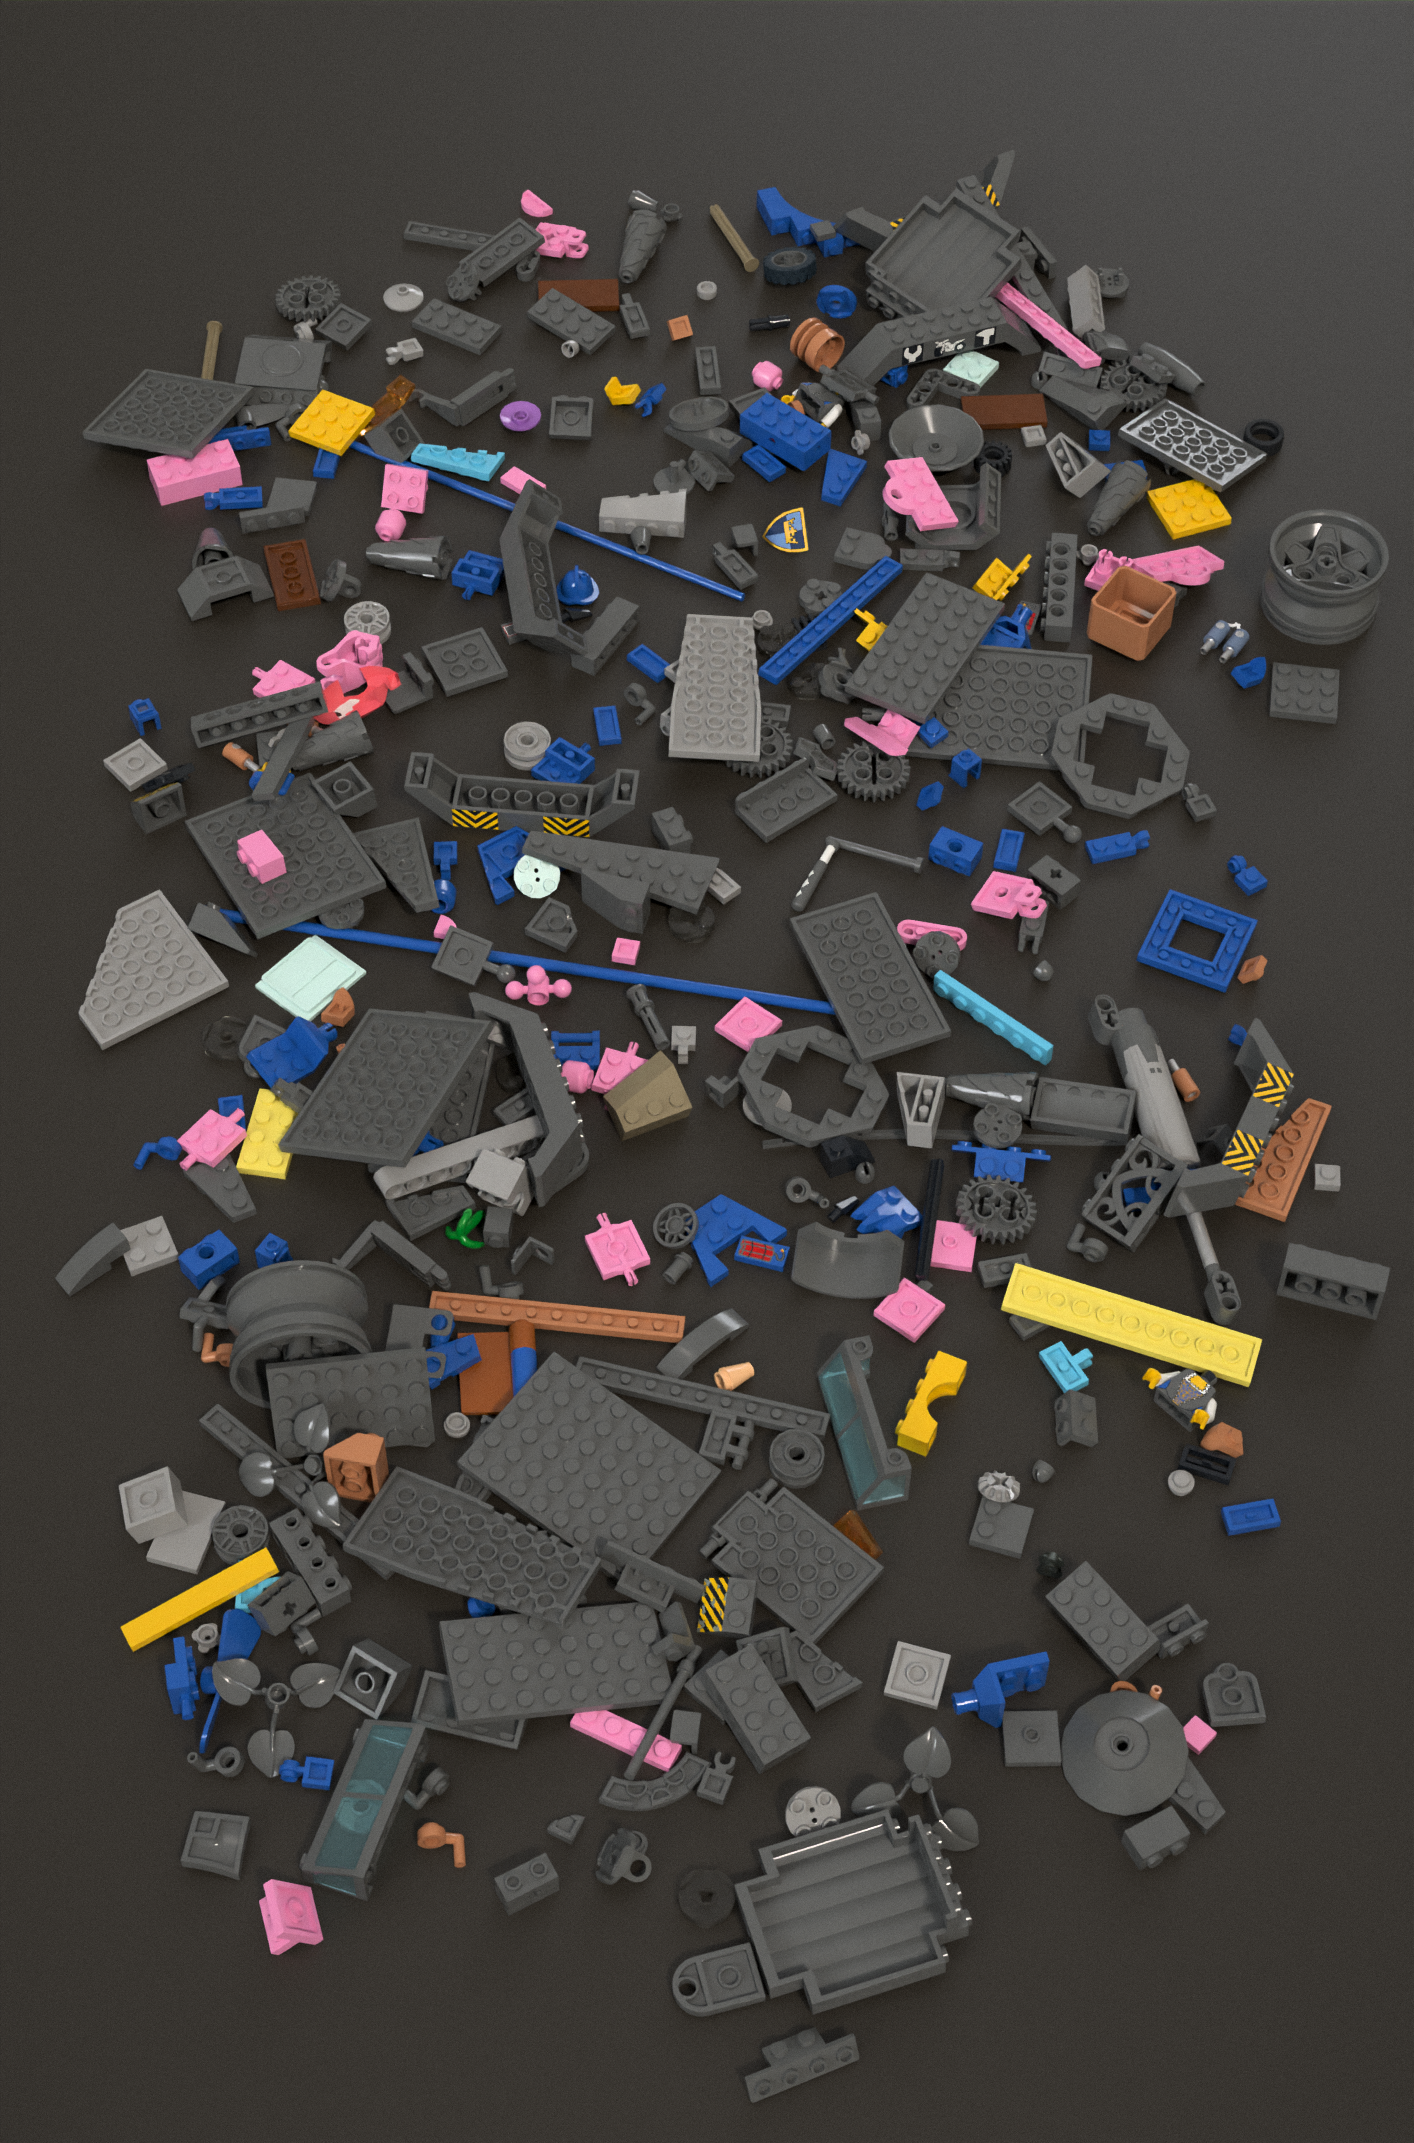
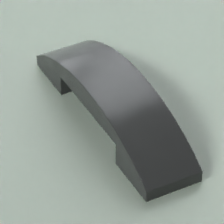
M732 1308L711 1317L684 1337L656 1367V1370L661 1375L682 1380L693 1371L694 1364L726 1339L731 1342L745 1331L749 1324Z

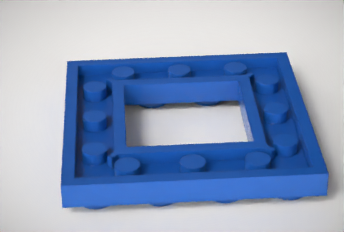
M1170 889L1137 955L1136 961L1226 993L1255 931L1258 920ZM1182 919L1225 934L1213 962L1169 947Z

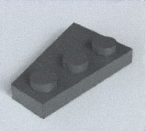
M230 1153L214 1168L206 1163H201L189 1168L187 1171L183 1170L184 1177L192 1181L203 1195L206 1194L214 1202V1205L233 1223L257 1214L256 1208Z
M463 1185L436 1190L430 1195L420 1197L417 1194L410 1195L408 1199L395 1201L394 1199L385 1200L386 1207L410 1241L462 1216L463 1212L469 1208L471 1210L476 1209L475 1201Z

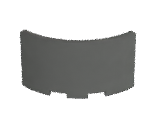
M818 1222L798 1229L791 1275L792 1281L796 1284L824 1295L849 1299L878 1298L898 1292L905 1241L889 1230L872 1234H858V1238L844 1237V1232L832 1230Z

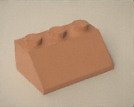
M357 1433L324 1451L323 1457L327 1480L335 1486L339 1497L372 1503L389 1478L384 1438L373 1433Z

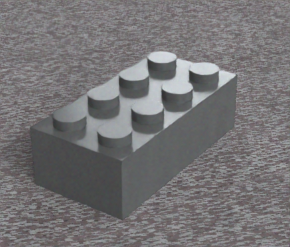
M1289 1243L1276 1295L1377 1320L1390 1268L1378 1263L1357 1260L1354 1257L1333 1254L1326 1250L1321 1251L1309 1248L1302 1244Z
M1087 1561L1081 1564L1045 1596L1055 1612L1118 1681H1126L1160 1651L1161 1643L1159 1639Z
M752 1644L705 1670L701 1679L703 1685L759 1774L806 1748L811 1739L810 1735Z

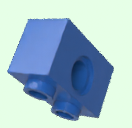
M942 826L930 843L928 860L970 876L982 858L983 843Z
M220 1230L207 1235L200 1243L186 1249L178 1257L182 1273L198 1290L206 1286L218 1275L221 1276L240 1263L237 1248Z

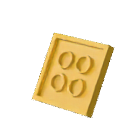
M322 389L288 432L292 438L342 456L375 416L374 408Z
M1195 479L1147 492V500L1173 540L1231 524L1232 518L1214 490Z

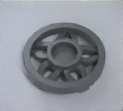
M673 1203L664 1207L656 1216L653 1224L655 1238L661 1245L669 1249L682 1248L690 1242L692 1243L699 1228L696 1212L690 1206L683 1203ZM679 1209H685L689 1213L681 1215ZM669 1212L668 1219L661 1222L662 1218ZM685 1231L689 1234L687 1237L683 1235ZM659 1232L666 1234L665 1241L661 1239Z

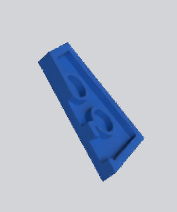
M830 449L821 500L841 507L867 468V461Z

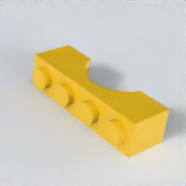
M938 1351L935 1359L930 1358L925 1370L927 1375L925 1379H920L915 1390V1393H917L915 1400H909L905 1410L907 1416L905 1420L900 1419L896 1427L895 1434L898 1435V1446L925 1457L927 1456L935 1440L938 1425L930 1416L927 1407L938 1397L957 1394L966 1375L967 1361Z

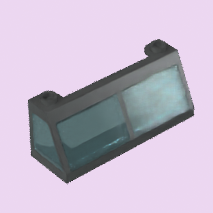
M870 1335L844 1340L817 1372L818 1384L827 1413L831 1414V1427L857 1511L907 1501L912 1470L909 1458L903 1450L887 1448L866 1379H870V1357L873 1354Z
M365 1719L362 1727L356 1729L353 1737V1749L309 1853L305 1852L302 1856L299 1868L302 1870L305 1882L365 1901L369 1900L373 1886L368 1885V1883H370L372 1876L377 1872L376 1863L415 1768L419 1769L420 1762L424 1763L429 1753L426 1726L417 1723Z

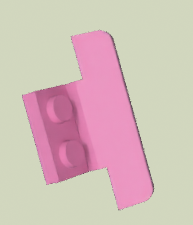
M891 710L886 711L878 726L869 725L859 717L846 718L844 722L845 727L892 756L905 755L909 750V745L920 729L915 723Z

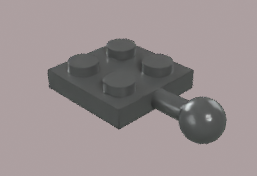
M1040 781L1008 804L1007 811L1039 836L1055 826L1064 833V838L1069 843H1077L1082 837V831L1078 826H1069L1062 820L1072 813V806Z
M451 925L431 967L436 972L476 987L483 970L496 974L499 981L503 983H509L515 978V969L511 965L503 964L499 966L488 961L495 945L493 942Z

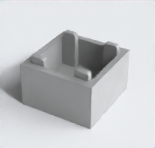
M168 1466L119 1485L125 1527L138 1544L188 1526L181 1482Z

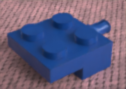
M468 550L464 559L460 558L452 571V585L465 588L462 594L465 600L466 598L470 600L475 591L493 596L505 575L503 559Z
M559 737L545 750V757L531 769V776L540 781L581 784L595 771V758L587 754L591 750L590 745L584 743L580 748H577Z
M184 1637L173 1638L176 1663L165 1665L167 1691L173 1713H182L183 1720H190L194 1718L193 1711H196L195 1700H200L199 1687L195 1676L197 1675V1667L192 1646L186 1645Z

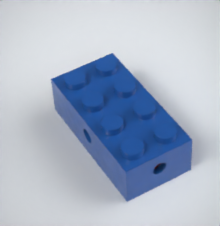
M768 393L740 414V434L802 471L808 469L831 449V430Z

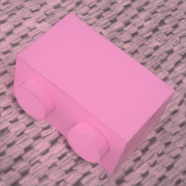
M263 830L237 840L239 848L237 856L240 862L247 865L251 876H256L261 884L287 873L283 855Z

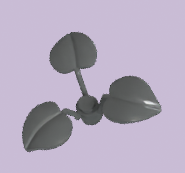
M322 1403L300 1413L294 1423L296 1440L299 1444L307 1446V1451L312 1453L303 1464L273 1469V1460L269 1454L255 1452L248 1455L242 1461L239 1468L240 1481L251 1494L262 1497L269 1495L275 1488L276 1480L273 1474L305 1468L306 1472L310 1475H318L309 1485L310 1492L305 1493L302 1497V1508L305 1515L317 1525L337 1527L343 1524L339 1494L331 1483L326 1481L319 1482L322 1478L326 1477L323 1454L329 1446L331 1438L329 1413L326 1404Z
M231 1659L214 1662L212 1667L214 1686L224 1701L235 1706H242L249 1701L251 1693L253 1695H265L266 1705L273 1709L270 1731L259 1730L254 1733L249 1740L247 1748L251 1762L268 1778H274L279 1775L280 1765L285 1760L292 1759L295 1749L293 1737L288 1731L279 1730L275 1732L279 1709L286 1705L289 1696L299 1695L300 1702L306 1707L320 1708L326 1705L334 1695L333 1691L341 1673L339 1668L332 1665L309 1663L295 1669L290 1676V1684L295 1691H292L291 1688H288L283 1683H274L269 1689L256 1690L255 1688L259 1685L261 1677L258 1667L251 1661Z
M934 1726L913 1739L905 1748L904 1762L910 1770V1778L905 1781L904 1787L899 1794L895 1795V1790L891 1784L877 1782L860 1791L851 1804L852 1812L859 1817L888 1809L891 1818L898 1819L901 1813V1806L897 1801L903 1798L909 1788L917 1793L928 1792L935 1816L938 1821L932 1824L931 1828L933 1833L938 1832L943 1848L951 1851H966L979 1844L978 1824L975 1817L968 1810L951 1808L943 1816L939 1811L933 1792L932 1777L939 1778L948 1772L951 1766V1754L944 1737Z

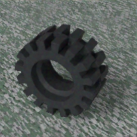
M992 440L991 443L985 441L979 456L974 459V469H976L977 473H980V467L987 462L1001 473V477H1004L1005 473L1008 474L1009 470H1011V448H1008L1007 444L1002 446L1001 441L998 444L995 443V440Z

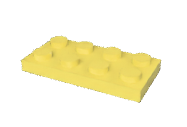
M259 1089L246 1132L247 1137L244 1139L236 1168L242 1174L286 1179L293 1153L281 1152L278 1144L298 1116V1113L286 1106L280 1100V1097L269 1089Z

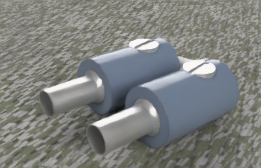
M1218 620L1204 637V645L1200 652L1205 655L1210 649L1217 648L1229 633L1230 627L1237 626V630L1223 646L1224 653L1219 658L1220 662L1226 663L1230 657L1238 655L1249 641L1250 636L1247 631L1240 628L1241 625L1237 622L1229 624L1223 620Z

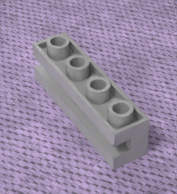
M1085 265L1067 278V290L1071 307L1070 316L1073 325L1072 331L1077 338L1084 340V333L1092 331L1091 329L1098 332L1105 330L1099 276Z

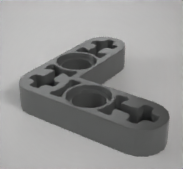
M935 368L929 369L908 395L906 407L909 410L922 405H928L937 391L961 399V396H980V386L973 381ZM948 384H956L957 386L951 387ZM927 389L929 392H921L920 390Z

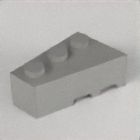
M1062 432L1045 445L1064 487L1079 498L1111 472L1110 469L1077 442Z
M896 1072L897 1096L907 1145L932 1148L945 1100V1077Z

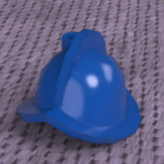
M575 565V569L568 571L556 588L558 600L566 605H588L593 603L599 595L598 585L586 571L579 569V565Z

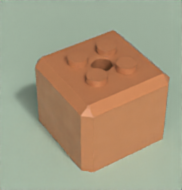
M1128 566L1118 567L1091 599L1087 627L1088 638L1136 661L1144 660L1171 627L1176 598L1175 588Z

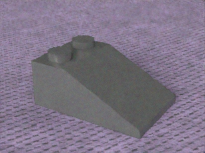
M582 868V902L619 929L643 934L650 916V883Z

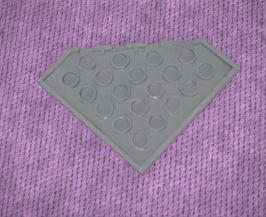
M159 889L118 909L115 916L116 921L113 928L110 929L106 940V947L100 955L96 966V973L90 981L86 992V999L78 1013L80 1020L100 1048L104 1050L228 988L229 983Z

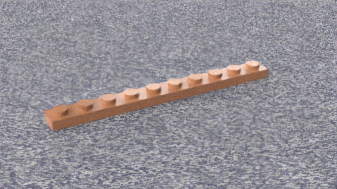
M432 1291L429 1306L431 1309L451 1311L456 1321L510 1326L519 1319H525L533 1323L535 1329L679 1343L683 1339L685 1316Z

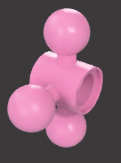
M538 965L531 966L527 971L528 986H523L518 981H511L505 988L508 998L517 1000L523 994H528V1002L533 1005L546 1004L549 1001V993H554L559 998H565L572 991L570 982L565 979H559L554 985H549V978L546 976L545 970Z

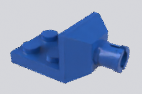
M1018 604L1010 618L1007 616L998 618L980 645L1032 649L1025 626L1033 612L1027 607L1023 609V605Z
M298 1016L293 1020L285 1033L250 1051L246 1057L270 1088L278 1078H282L288 1083H297L317 1070L328 1055L329 1042L337 1039V1031L335 1028L329 1032L326 1031L332 1028L333 1025L331 1023H325L317 1028L314 1023Z
M1047 1652L987 1664L973 1680L972 1689L952 1693L951 1698L955 1714L960 1715L965 1712L977 1711L979 1719L995 1728L1001 1727L1006 1703L1004 1697H1009L1015 1692L1024 1690L1029 1692L1036 1691L1045 1686L1050 1662Z

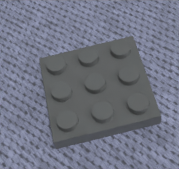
M483 627L421 647L422 654L446 697L508 677V670Z
M1273 662L1269 717L1336 724L1340 670Z

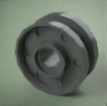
M790 1429L780 1433L772 1441L769 1451V1468L777 1482L783 1486L798 1489L806 1488L819 1479L824 1467L825 1453L824 1446L817 1436L810 1431ZM793 1457H800L802 1460L796 1461V1460H793L792 1458H793Z
M245 1505L230 1507L221 1512L214 1521L212 1534L215 1551L220 1559L229 1565H234L238 1563V1560H243L265 1547L268 1550L270 1544L268 1523L262 1512L254 1507ZM239 1534H246V1536L241 1538L236 1537Z

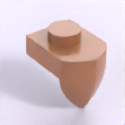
M344 987L335 993L332 1003L321 1013L322 1022L344 1027L355 1015L353 999Z
M1221 1422L1206 1432L1200 1447L1210 1451L1220 1450L1237 1458L1243 1455L1242 1432Z

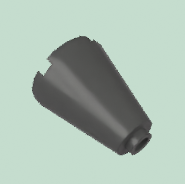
M207 528L202 531L192 558L193 570L196 567L234 557L218 529Z

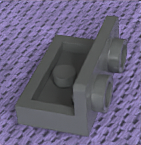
M1069 1389L1057 1398L1054 1404L1057 1444L1064 1446L1069 1441H1074L1093 1447L1098 1443L1095 1398Z
M1188 1603L1151 1624L1148 1628L1161 1643L1160 1651L1157 1654L1163 1659L1168 1655L1171 1657L1176 1656L1184 1649V1646L1191 1642L1196 1644L1203 1640L1207 1635L1209 1622L1207 1619L1201 1621Z

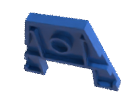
M517 826L478 845V853L496 905L515 896L514 889L505 879L514 874L517 862L526 855L522 853V847L529 833ZM558 866L560 872L566 870V868Z
M720 1194L695 1211L699 1220V1228L694 1241L690 1242L699 1259L700 1267L706 1275L708 1285L712 1287L729 1275V1270L715 1255L738 1241L741 1235L745 1236L754 1231L762 1241L777 1243L787 1236V1230Z

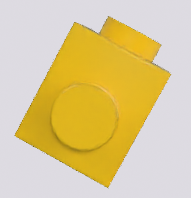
M612 377L604 388L612 405H630L641 392L638 384L621 386L617 377Z

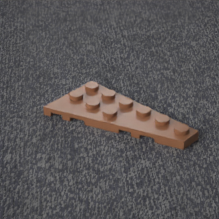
M1308 1098L1291 1115L1290 1119L1275 1131L1267 1148L1261 1147L1265 1152L1259 1166L1253 1165L1257 1167L1251 1184L1246 1182L1249 1184L1248 1190L1244 1198L1238 1197L1235 1205L1282 1222L1286 1221L1330 1114L1331 1105Z

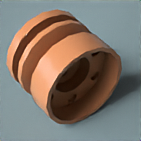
M813 317L805 320L796 329L790 342V350L793 355L799 357L800 360L806 362L808 366L819 372L822 364L831 369L838 362L843 353L845 341L843 336L830 329L819 319Z

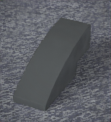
M111 1223L74 1254L55 1277L56 1281L69 1297L111 1270L110 1263L131 1249L127 1238L114 1223Z

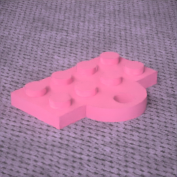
M923 457L887 461L884 467L891 479L886 483L882 493L884 501L891 509L900 514L912 515L920 531L956 527L959 521Z
M1198 545L1132 559L1133 564L1131 567L1161 582L1173 581L1183 585H1202L1209 582L1211 573L1224 568V561Z

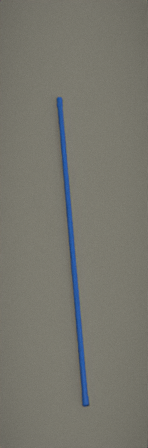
M220 909V912L228 915L232 922L247 924L240 911ZM305 921L282 929L438 954L442 945L441 942L357 929H332L324 924ZM493 950L488 958L489 962L526 968L538 965L546 971L630 984H643L650 987L734 1000H742L744 997H747L754 1003L836 1015L830 1002Z

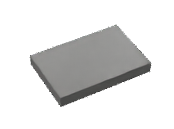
M182 1491L188 1526L154 1538L146 1559L151 1563L198 1575L213 1539L212 1528L214 1521L225 1510L226 1503L225 1501Z

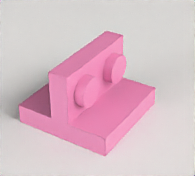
M274 1879L263 1884L266 1897L259 1900L271 1954L280 1955L299 1942L316 1945L324 1940L311 1887Z

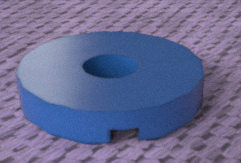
M840 285L825 286L819 291L816 300L820 311L824 314L825 312L830 314L832 318L842 319L849 317L857 306V298L854 293Z

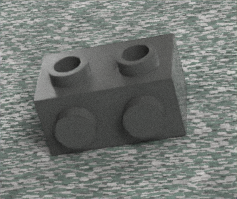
M673 807L652 813V832L661 849L691 854L693 838L690 831H686L684 828L682 816L680 814L677 815Z

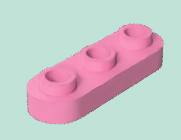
M903 920L897 926V931L906 944L916 945L924 934L931 931H941L949 934L956 940L960 951L966 946L967 934L961 928L915 920Z

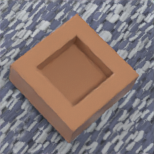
M687 315L666 321L672 341L693 335Z
M1262 955L1246 960L1237 978L1243 984L1260 979L1264 974L1267 960Z

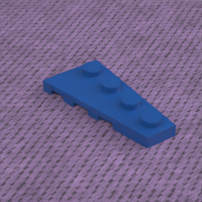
M474 1334L426 1350L440 1352L446 1356L443 1376L441 1378H429L431 1390L441 1385L440 1382L449 1376L454 1377L482 1360ZM436 1357L427 1358L428 1372L434 1373L438 1371L441 1366L440 1360Z

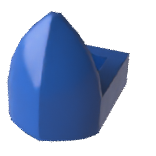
M1257 657L1247 664L1234 667L1231 675L1244 689L1258 685L1266 673L1265 657Z

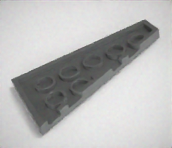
M419 817L353 833L371 861L417 913L440 907Z

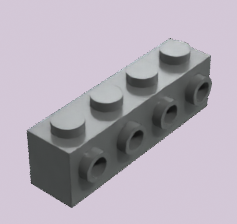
M298 1508L269 1523L272 1538L294 1573L303 1578L316 1601L315 1606L322 1617L351 1602L350 1591L352 1586L345 1575L341 1577L337 1571L339 1566L333 1555L328 1557L326 1554V1545L320 1535L315 1536L312 1532L313 1525L307 1515L302 1516Z

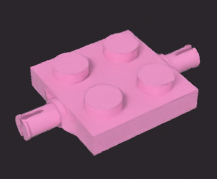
M279 660L268 672L258 667H255L252 672L253 676L261 679L253 688L254 695L259 698L315 683V678L282 660Z
M630 1042L626 1053L606 1048L591 1090L604 1095L648 1061L635 1056L639 1045L636 1042L635 1044Z
M237 1108L229 1117H225L210 1109L177 1140L182 1150L189 1154L179 1163L180 1166L187 1171L195 1162H202L214 1168L247 1137L245 1129L236 1124L245 1116L244 1112Z
M602 1213V1216L599 1214L597 1220L601 1228L597 1232L585 1235V1243L602 1279L606 1280L617 1275H624L629 1286H633V1283L636 1285L638 1279L634 1270L649 1265L650 1257L632 1220L620 1224H610L606 1213Z

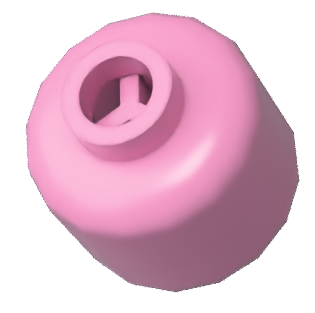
M769 361L759 362L752 371L754 384L760 388L765 387L769 392L774 389L777 390L783 383L782 370Z
M396 509L385 510L381 513L376 523V532L384 541L398 540L405 529L406 520L403 514Z
M568 1060L563 1064V1072L560 1074L562 1077L566 1076L569 1084V1091L567 1092L581 1094L592 1087L594 1071L590 1069L586 1062Z

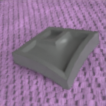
M195 1811L180 1860L182 1867L206 1870L240 1880L245 1847L251 1826L250 1817Z

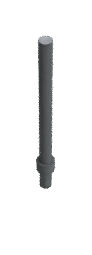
M695 1645L696 1648L688 1653L686 1659L680 1662L677 1668L678 1674L624 1773L625 1778L634 1780L686 1680L692 1677L696 1669L695 1663L702 1652L700 1646Z

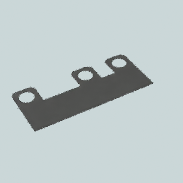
M394 1304L385 1351L420 1348L423 1346L425 1334L449 1335L452 1329L453 1313L448 1310ZM444 1315L448 1320L447 1327L443 1330H435L431 1325L434 1316ZM426 1351V1358L436 1357L441 1363L438 1371L434 1373L428 1372V1377L441 1378L446 1364L445 1354ZM432 1442L412 1444L411 1446L428 1447Z

